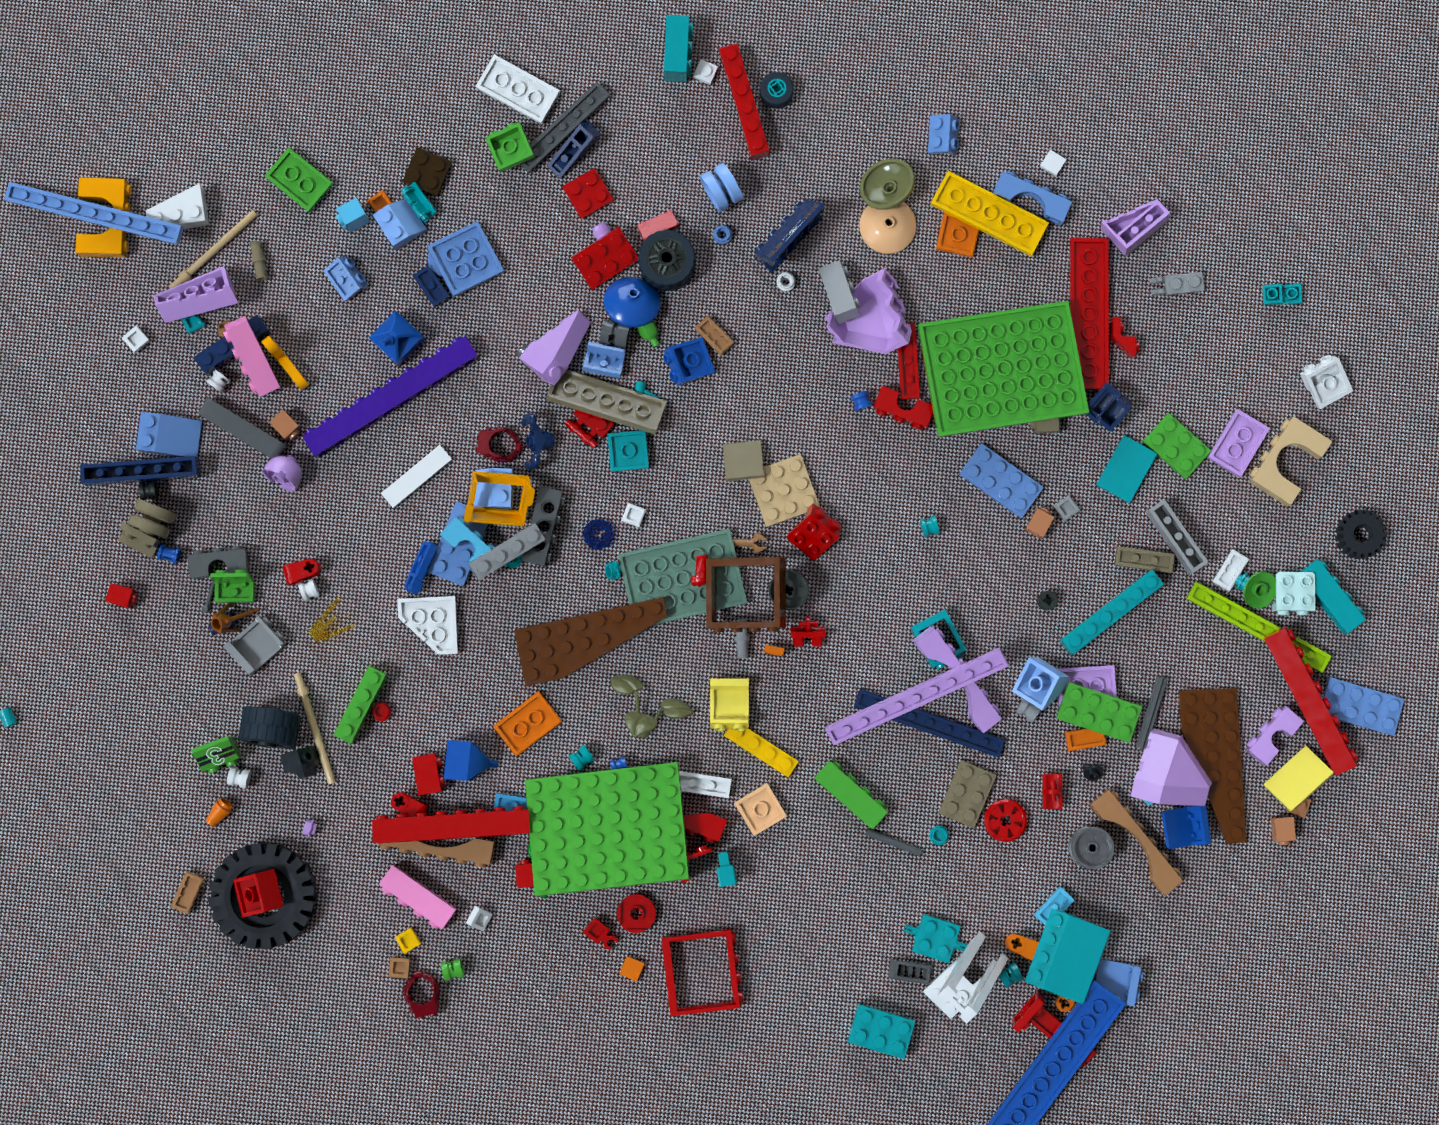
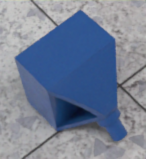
M396 310L369 337L398 367L425 341L424 337Z
M448 740L444 779L471 781L485 769L490 767L497 768L498 761L486 757L475 743Z

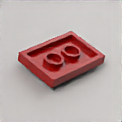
M618 226L573 255L571 259L592 290L636 262L638 256Z

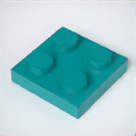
M645 431L607 434L611 472L649 469Z

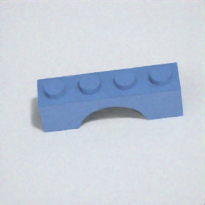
M1002 171L993 191V194L1008 202L1020 196H1029L1036 199L1042 206L1043 219L1059 226L1064 222L1072 204V201L1067 196L1051 193L1052 191L1049 188L1035 186L1031 180H1021L1017 178L1016 174L1006 171V173Z

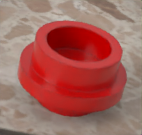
M385 702L376 703L372 708V715L378 721H386L391 716V707Z

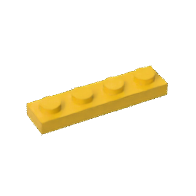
M727 729L724 734L726 738L786 777L790 776L799 762L750 729H745L744 731Z

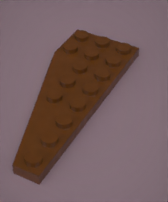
M664 597L514 630L525 686L563 679L668 617Z
M1237 688L1178 691L1180 730L1188 747L1212 782L1208 792V799L1224 841L1227 844L1246 843Z

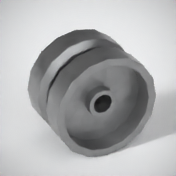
M1086 826L1072 834L1069 840L1068 851L1071 859L1077 865L1086 869L1096 870L1106 866L1111 861L1114 855V843L1112 837L1105 830L1099 827ZM1091 844L1095 846L1094 848H1092L1094 850L1093 852L1089 850V846Z

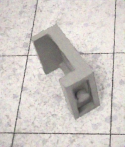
M258 615L256 620L231 642L228 641L223 646L245 672L251 676L286 646L283 641L285 637L278 630L275 632L270 627L273 624L265 616L262 618Z

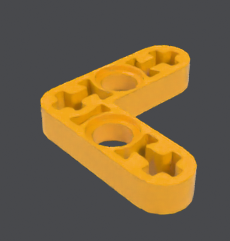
M270 336L261 341L301 391L309 386L297 368Z

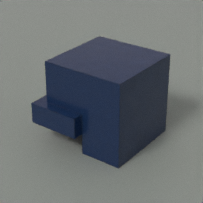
M1106 382L1089 401V413L1085 415L1096 424L1099 422L1111 432L1129 412L1132 402L1109 382Z

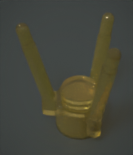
M339 597L335 599L321 617L311 625L312 628L308 630L311 637L317 643L321 640L325 642L329 638L354 627V624H350L327 634L329 631L326 627L337 619V615H334L324 624L321 623L340 601Z

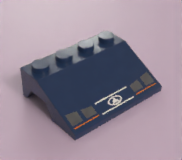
M806 199L803 203L800 201L793 209L795 212L791 216L787 215L781 221L782 226L778 230L774 229L768 235L769 240L765 244L761 243L755 249V259L772 273L823 218L820 213L824 211L825 205Z

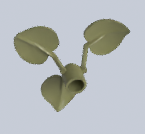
M616 675L610 678L611 687L617 693L635 695L636 711H630L625 715L626 726L634 738L637 736L648 737L650 731L656 728V720L661 713H664L667 718L671 719L685 718L694 713L686 703L678 699L669 698L661 702V709L658 710L654 718L644 713L641 714L639 693L637 691L643 689L642 682L631 675Z

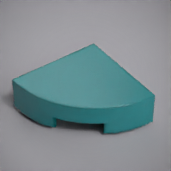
M196 316L181 318L188 334L206 327L204 321Z

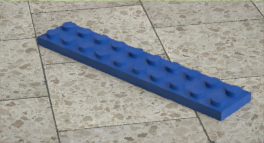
M1093 980L1085 1003L1077 1002L986 1125H1037L1126 1003L1096 980Z

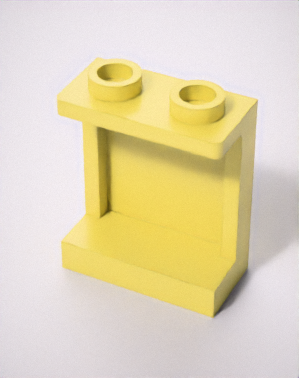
M710 679V729L715 731H725L726 729L744 731L749 729V679Z

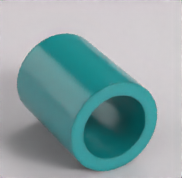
M11 707L0 710V718L4 728L17 724Z

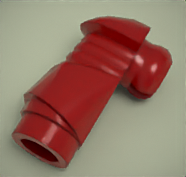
M707 555L696 556V576L691 577V584L693 586L702 587L706 585Z

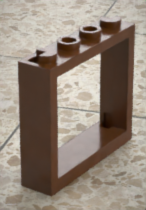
M786 558L706 559V628L723 633L724 629H731V632H743L744 628H749V632H761V628H768V632H779V628H786ZM774 566V622H716V567Z

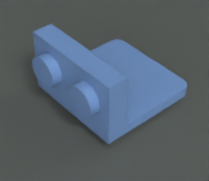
M1101 959L1097 968L1096 981L1123 1000L1126 1005L1135 1006V1002L1139 1001L1140 991L1137 988L1138 983H1141L1143 978L1141 967Z

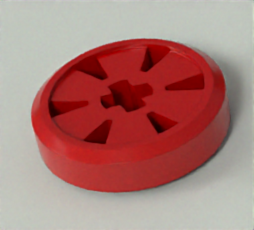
M1001 799L995 801L987 808L984 815V826L992 838L1002 842H1010L1018 839L1024 833L1027 826V816L1022 806L1017 802ZM1008 815V820H1011V822L1003 826L1000 819Z

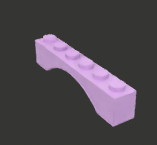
M930 626L912 640L921 653L929 659L942 662L951 669L964 664L961 658L957 659L954 655L956 651L952 645L944 642L943 638L945 636L939 628L935 629ZM977 680L964 686L968 701V716L978 730L985 733L1001 720V717L998 715L1000 710L994 703L990 704L987 700L989 695L983 688L979 689L976 685L978 683Z

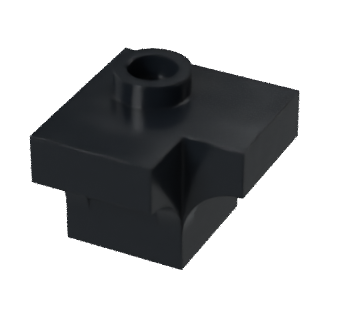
M316 746L301 748L280 755L285 774L293 772L299 779L317 775L315 766L321 763Z

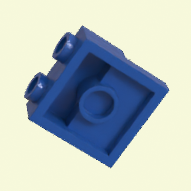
M703 337L669 346L664 350L663 360L666 365L669 364L671 369L669 373L670 379L677 386L715 373Z

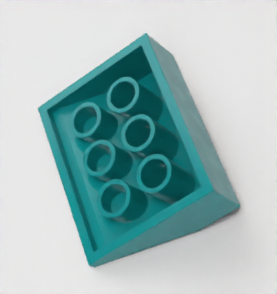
M1052 908L1024 982L1084 1004L1111 930L1062 910Z

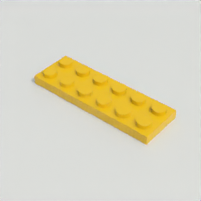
M947 171L930 204L1030 257L1033 255L1049 222L950 171Z

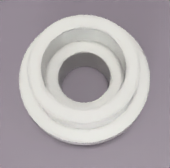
M789 272L781 273L776 281L778 288L782 291L792 290L796 282L795 277ZM788 279L790 283L784 285L782 281Z

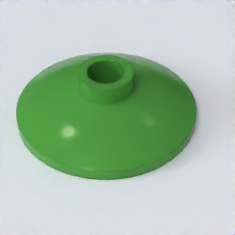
M1265 571L1252 575L1244 587L1243 595L1245 602L1256 609L1269 605L1276 596V578Z

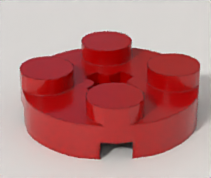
M641 894L627 896L622 900L617 909V919L620 925L631 933L646 931L651 927L656 917V910L652 901ZM635 908L642 912L638 919H634V916L631 915Z

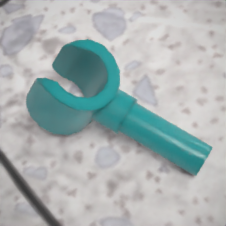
M636 382L634 388L636 392L659 399L658 396L645 390L646 383Z

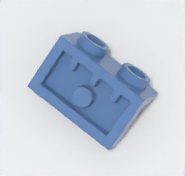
M348 256L338 257L323 270L344 301L350 300L361 289L368 287L365 277L359 273L354 261Z

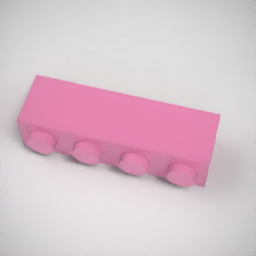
M246 316L224 325L226 331L223 334L228 343L232 342L234 348L231 350L236 360L240 358L243 364L240 368L244 376H249L251 382L248 384L252 392H257L258 396L261 397L280 388Z
M396 865L391 866L379 883L384 893L389 896L391 894L398 898L397 902L404 907L409 905L414 909L413 913L420 918L424 916L430 920L428 924L437 930L439 927L444 929L457 911V908Z

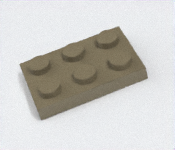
M960 760L938 813L974 829L996 775Z

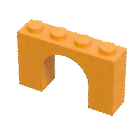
M79 178L78 197L81 200L105 201L112 204L114 209L130 212L128 196H131V185L125 179ZM110 228L101 234H76L75 253L81 257L125 258L126 252L129 250V243L126 241V234L128 232Z

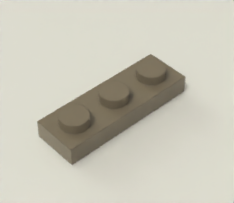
M1117 546L1114 566L1141 570L1152 569L1156 572L1171 574L1175 554Z

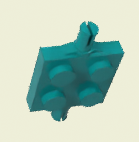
M923 914L917 928L905 924L903 932L914 935L912 952L949 963L955 949L964 951L968 945L958 941L960 925L927 914Z

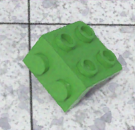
M217 570L215 573L210 574V578L215 583V603H254L255 580L246 570H235V573Z

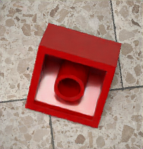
M274 869L233 880L242 918L283 907L278 878Z

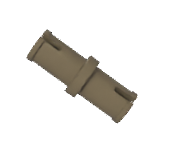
M262 241L251 242L250 246L253 257L251 262L254 265L256 281L267 280L268 276L265 265L267 260L263 254Z

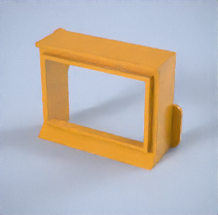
M472 471L464 521L467 523L478 522L524 526L527 508L533 504L535 489L531 487L530 477ZM477 483L523 486L519 510L475 507Z

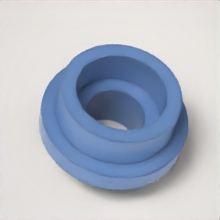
M725 225L717 226L713 231L714 240L719 244L728 243L732 238L731 229ZM724 232L726 237L720 238L719 233Z

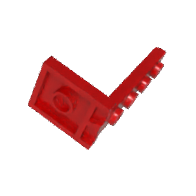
M1036 989L1033 996L1012 1017V1028L1019 1033L1022 1029L1025 1031L1032 1023L1050 1039L1062 1022L1044 1008L1043 993ZM1092 1049L1081 1066L1085 1067L1097 1053L1094 1049Z

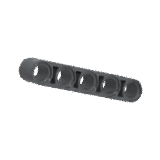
M209 398L206 399L198 412L203 418L271 459L281 456L287 447L282 442Z

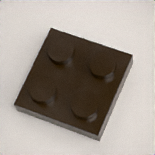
M417 147L402 182L410 186L415 181L423 192L438 197L452 161Z

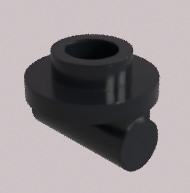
M1083 764V775L1087 780L1095 781L1102 777L1103 765Z

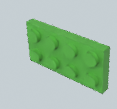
M1068 682L1056 719L1130 743L1142 706Z

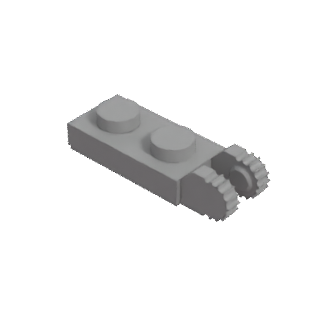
M1202 272L1167 275L1149 279L1150 284L1164 283L1165 288L1151 290L1152 296H1169L1204 291Z

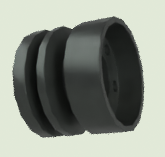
M786 570V585L789 584L790 587H794L792 595L786 593V610L790 611L804 604L808 597L809 587L807 580L802 574L794 570ZM774 577L770 581L768 589L769 597L773 604Z

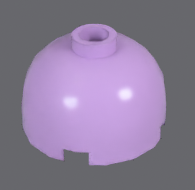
M290 455L287 457L276 456L270 459L262 471L263 475L270 482L274 483L276 481L282 484L279 487L287 491H295L302 479V470L297 464V460Z

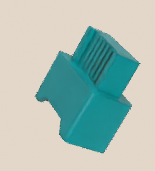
M719 852L720 866L716 867L719 887L737 884L735 865L730 864L729 852Z

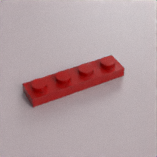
M906 323L910 324L912 330L909 343L897 348L900 399H920L915 323Z

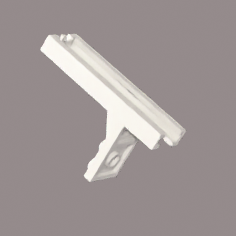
M981 932L969 942L964 952L923 991L950 1019L960 1012L959 1017L966 1024L978 1014L1008 960L1003 953L997 962L993 959L984 975L973 985L963 976L986 938Z

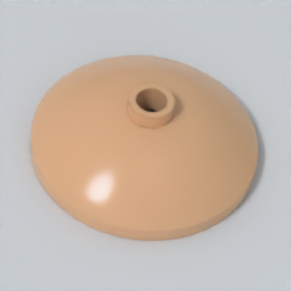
M904 202L887 210H877L867 206L860 218V234L863 241L872 250L882 254H894L905 249L913 240L916 232V219L913 211ZM890 220L892 225L887 226L885 221Z

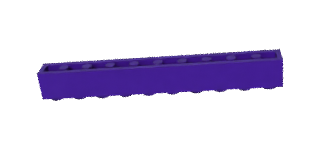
M466 336L455 338L450 346L446 348L443 346L436 350L434 356L430 358L427 356L421 359L419 365L414 368L411 366L405 369L403 375L398 378L396 376L392 377L386 382L387 385L382 388L380 386L376 387L370 392L371 395L366 398H358L350 408L344 407L339 410L337 416L324 419L321 422V426L308 429L305 432L306 435L302 438L314 457L319 458L479 359Z

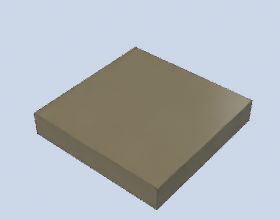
M761 440L723 444L726 482L764 478Z

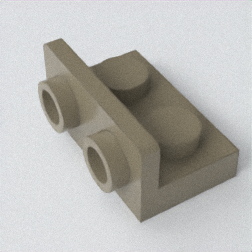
M122 522L119 529L123 532L118 541L153 558L161 541Z

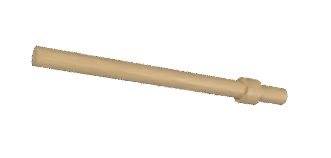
M252 210L186 271L183 270L179 273V277L168 287L172 288L189 281L199 268L258 215Z
M301 672L294 674L298 687L296 691L298 697H301L328 785L333 784L336 781L308 696L310 693L308 687H305Z

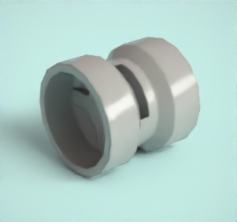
M1023 699L1015 712L1019 715L1025 714L1026 719L1032 723L1041 709Z

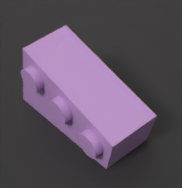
M1157 199L1139 206L1135 210L1119 214L1110 220L1102 221L1100 230L1127 256L1169 221L1170 212Z

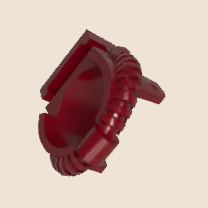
M497 427L494 430L487 428L485 431L477 433V440L479 441L475 447V452L484 458L494 460V462H511V460L513 461L514 458H517L516 456L519 455V452L523 451V444L520 443L519 436L510 428ZM500 434L511 436L514 443H516L515 450L508 456L495 455L491 449V442L495 436Z
M422 970L414 971V975L407 979L408 981L405 982L406 985H404L405 988L403 989L404 999L410 1005V1012L414 1013L415 1018H418V1020L424 1019L426 1015H430V1017L436 1016L440 1005L438 1000L440 997V985L433 975L427 974V972L423 973ZM422 977L432 984L433 990L432 998L426 1003L416 1002L410 994L412 983Z

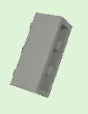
M839 260L818 268L838 324L859 317L858 309L861 306L858 298H853L852 293H855L852 282L847 280V277H850L847 267H842Z

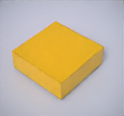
M412 927L394 937L404 954L422 944Z

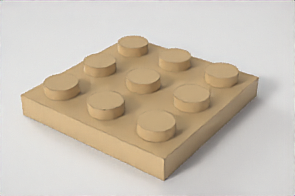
M801 454L763 467L764 478L749 479L766 527L806 514L808 507L813 503L820 507Z

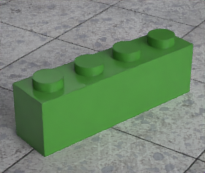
M368 666L334 736L350 744L355 743L389 675Z
M835 760L833 763L828 761L814 779L873 830L888 813L885 810L887 806L879 799L875 801L871 798L872 793L864 786L860 788L856 784L857 780L851 774L846 776L841 771L843 767Z

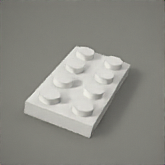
M495 54L475 86L481 92L541 125L560 94V90Z

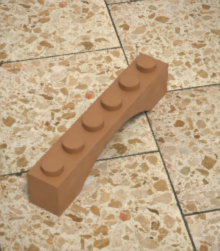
M1105 790L1090 802L1089 806L1100 819L1120 825L1137 839L1148 860L1150 881L1161 895H1167L1183 882L1180 878L1182 876L1181 872L1175 866L1171 867L1168 863L1170 860L1163 851H1158L1155 847L1157 845L1155 840L1151 836L1147 837L1143 832L1145 828L1139 821L1135 822L1132 819L1131 815L1133 814L1126 805L1123 807L1119 803L1120 797L1116 792Z
M475 838L465 844L452 847L433 846L422 841L382 843L379 844V848L391 850V847L399 848L398 852L410 854V850L417 851V855L429 857V854L437 855L436 859L448 861V857L455 858L456 863L467 864V861L475 862L474 866L486 868V864L491 865L496 841Z

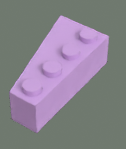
M224 266L153 295L155 305L165 323L238 303L234 285Z

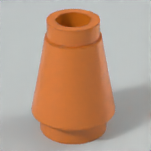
M224 798L216 800L206 822L210 826L215 827L232 812L233 805Z

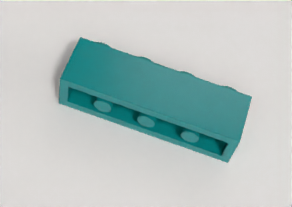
M1313 560L1299 572H1313L1315 574V600L1342 634H1348L1366 620L1363 616L1365 614L1359 606L1353 604L1351 595L1341 589L1339 580L1334 575H1330L1327 571V565L1322 560Z

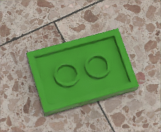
M289 147L265 175V178L308 213L333 185L329 179Z
M1169 413L1142 441L1185 480L1211 452L1205 444Z

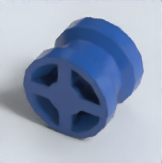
M863 391L850 397L851 401L855 404V411H861L873 406L872 401L868 397L869 391Z
M621 756L619 760L609 761L612 770L628 768L624 756Z

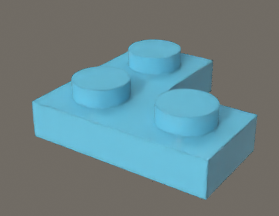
M1059 886L1033 915L1046 925L1052 908L1065 911L1074 899Z

